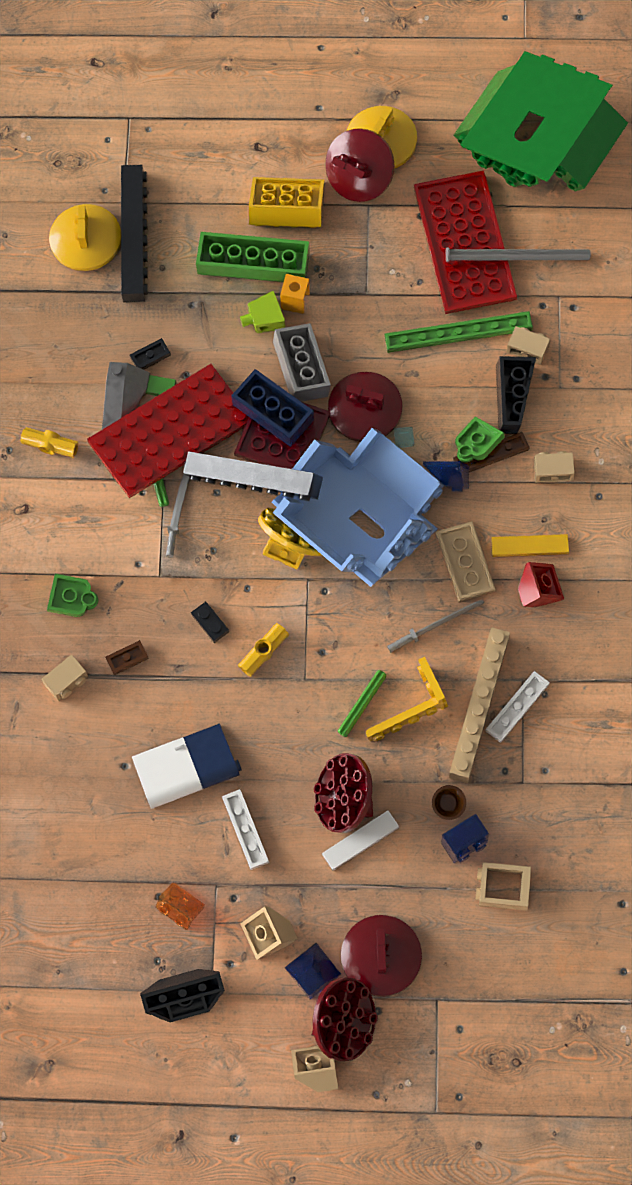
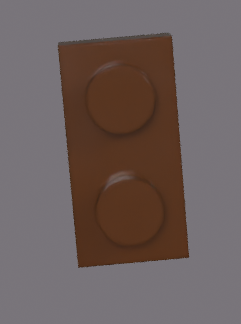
M140 640L105 657L113 675L149 659Z

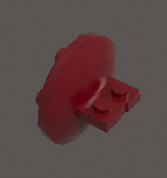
M357 128L345 131L335 138L328 149L325 167L328 180L339 195L350 201L365 202L379 197L386 191L392 181L395 164L392 150L382 136L369 129Z
M357 372L344 377L335 385L328 400L329 417L333 426L343 436L358 442L364 439L371 428L377 429L387 436L396 428L402 415V398L398 388L391 380L374 372Z
M342 753L329 759L319 776L318 782L314 785V811L317 813L323 826L332 832L347 833L355 829L364 817H373L372 777L367 764L361 757L355 754Z
M374 915L364 918L349 930L342 944L341 962L347 978L361 981L368 987L372 996L385 997L400 993L412 984L421 967L422 949L416 933L404 921L393 916Z
M342 977L331 981L320 993L314 1007L311 1035L315 1037L318 1047L328 1058L336 1061H351L359 1057L368 1045L372 1043L378 1015L376 1014L375 1003L368 987L357 979Z

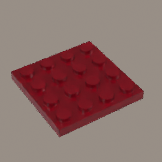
M302 402L314 411V421L291 447L249 417L235 449L234 456L254 463L293 469L314 440H321L330 418V411Z

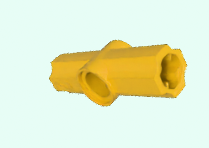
M25 427L21 433L20 442L22 444L39 448L40 451L46 454L53 455L57 453L72 458L77 454L78 441L61 437L56 432L50 430L42 432Z
M276 623L262 639L255 643V647L238 664V667L247 676L251 677L265 661L272 657L273 652L289 636V633L284 627ZM261 647L269 649L266 653L259 652Z

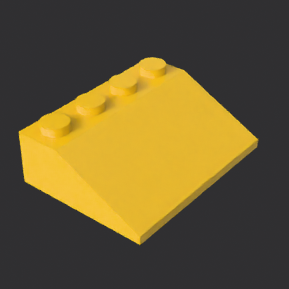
M253 177L249 200V225L321 227L324 179Z

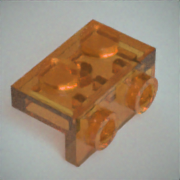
M172 882L159 896L155 908L173 920L178 926L188 930L192 921L204 909L205 904Z

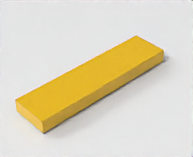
M568 534L491 537L492 557L569 554Z

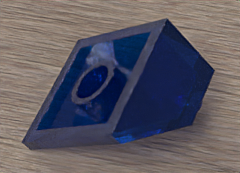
M423 461V466L444 486L451 489L452 492H463V489H469L468 465L461 461Z
M317 943L285 967L286 971L309 1000L341 975Z

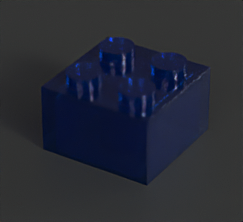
M474 814L442 834L441 844L453 863L458 861L462 863L470 857V853L475 850L480 852L487 846L489 833L478 816Z

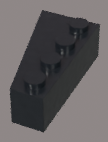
M500 356L496 364L498 430L504 432V434H517L521 427L536 357Z

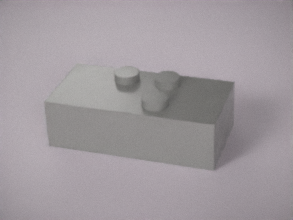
M311 323L275 329L273 344L289 393L301 402L328 397L331 385Z

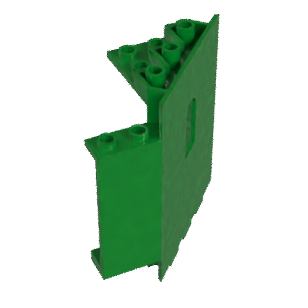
M524 51L515 65L500 70L495 74L453 136L458 139L460 146L472 152V157L480 167L485 169L493 167V170L500 174L510 186L517 187L524 184L531 187L539 184L541 180L549 181L555 173L557 177L567 184L569 189L579 191L585 189L628 124L604 99L613 85L599 80V76L587 71L585 74L576 71L577 67L572 65L555 63V59L542 54L539 57ZM530 112L544 117L529 140L522 142L515 138L517 130Z

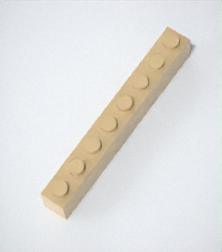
M491 627L450 769V779L464 783L469 782L510 632Z

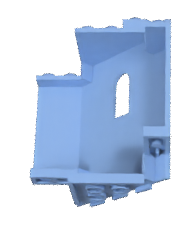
M371 428L351 456L341 447L337 448L331 443L314 440L293 467L294 470L311 472L323 477L318 500L310 498V501L298 499L299 496H294L292 499L282 496L283 493H281L271 502L277 507L273 513L339 570L342 572H354L371 587L386 573L392 571L406 556H410L421 543L426 542L438 530L422 514H425L431 508L430 503L433 499H437L442 494L444 484L379 430ZM361 510L384 530V536L378 539L372 538L349 518Z

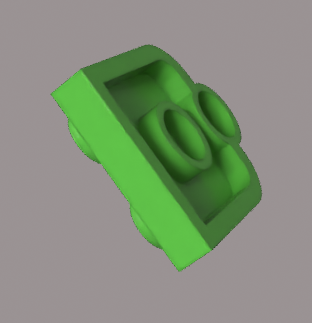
M474 417L455 439L458 459L461 462H470L473 459L482 460L486 458L505 437L504 432Z
M61 574L54 575L47 607L48 612L80 617L87 610L94 609L97 606L98 596L91 591L90 583L87 580Z

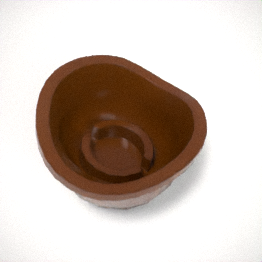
M445 785L434 793L432 808L440 818L454 820L464 813L466 797L458 787Z

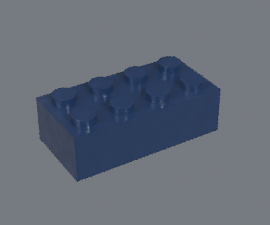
M256 369L252 371L231 396L233 406L290 447L314 421V411Z

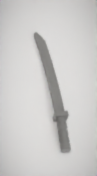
M186 474L182 476L171 524L167 529L169 537L166 557L172 558L174 555L176 534H179L180 514L190 476Z
M484 601L474 602L417 632H414L412 628L409 630L410 634L388 645L387 648L391 653L413 640L416 643L419 641L418 637L484 604Z

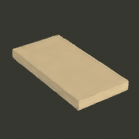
M473 521L436 531L458 601L462 602L496 592Z

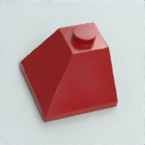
M526 563L518 587L523 607H539L564 600L553 564Z

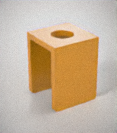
M286 274L280 293L281 309L304 314L305 295H310L309 279Z

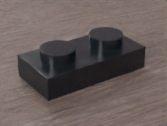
M161 338L130 354V359L136 367L144 370L171 356V353Z
M206 601L191 612L192 617L213 643L229 633V629Z

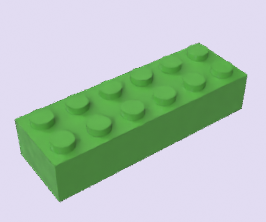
M201 232L196 259L197 274L284 282L286 274L306 278L310 255L309 241Z

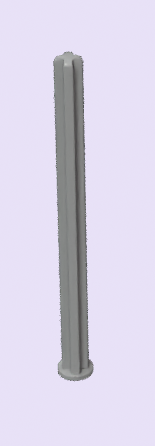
M446 248V262H449V260H590L591 257L589 249Z

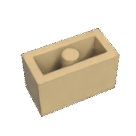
M515 326L507 345V353L517 357H536L535 363L541 365L549 348L550 339L544 334H536L530 332L527 328Z
M560 451L556 454H549L548 452L536 454L534 457L535 483L573 481L575 474L573 453Z
M70 655L41 680L53 696L60 701L61 699H66L75 687L82 686L86 682L88 675L78 661Z

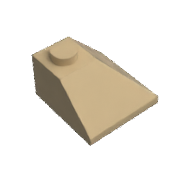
M264 906L241 923L256 960L277 952L298 939L290 921L269 906Z
M318 1046L291 1050L296 1080L317 1092L338 1089L335 1062L328 1058Z

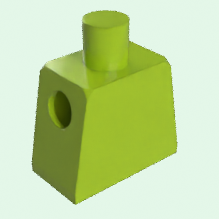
M274 291L247 304L249 314L240 316L242 326L245 327L253 324L256 333L286 328L285 320Z

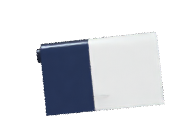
M220 723L132 756L151 809L240 775L239 771H242L239 761H234Z

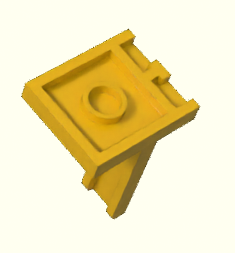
M425 657L418 660L420 666L417 669L423 682L428 681L425 685L431 699L367 729L366 735L370 742L383 739L384 735L389 732L396 733L402 729V726L408 723L410 725L420 721L421 717L437 713L439 708L443 710L449 707Z

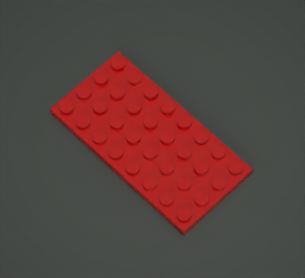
M484 170L414 184V191L445 314L517 300L508 260H449V262H446L447 247L449 249H505Z
M209 364L87 438V442L130 499L186 463L188 452L202 454L243 429L249 416L233 406L231 397L233 391L213 365Z

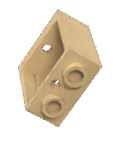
M483 862L482 868H478L477 880H481V886L476 888L475 900H479V906L527 910L531 867ZM487 870L522 874L520 901L486 898Z

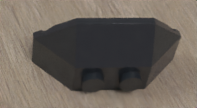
M196 969L160 979L141 992L140 996L146 1014L171 1023L210 1012L225 990L219 971Z

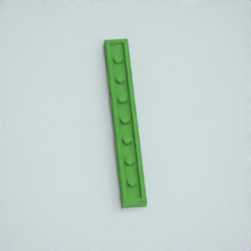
M530 311L385 333L384 337L387 353L512 334L515 326L519 328L524 327L532 331L533 325Z

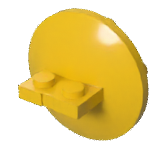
M374 106L358 113L351 120L347 131L357 128L369 129L382 136L392 150L395 168L406 163L416 149L417 131L413 121L404 112L394 107Z
M92 204L73 206L62 212L54 221L49 235L50 246L57 260L68 268L78 271L99 269L108 264L118 253L121 246V228L115 216L103 207Z
M268 507L261 512L258 519L259 524L270 536L262 555L278 560L296 570L304 555L323 556L273 513L274 508Z

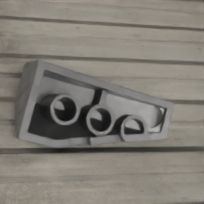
M109 363L102 429L138 408V403L142 396L146 394L150 372L129 363Z

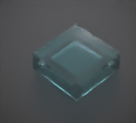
M413 427L394 428L395 445L399 448L414 446Z

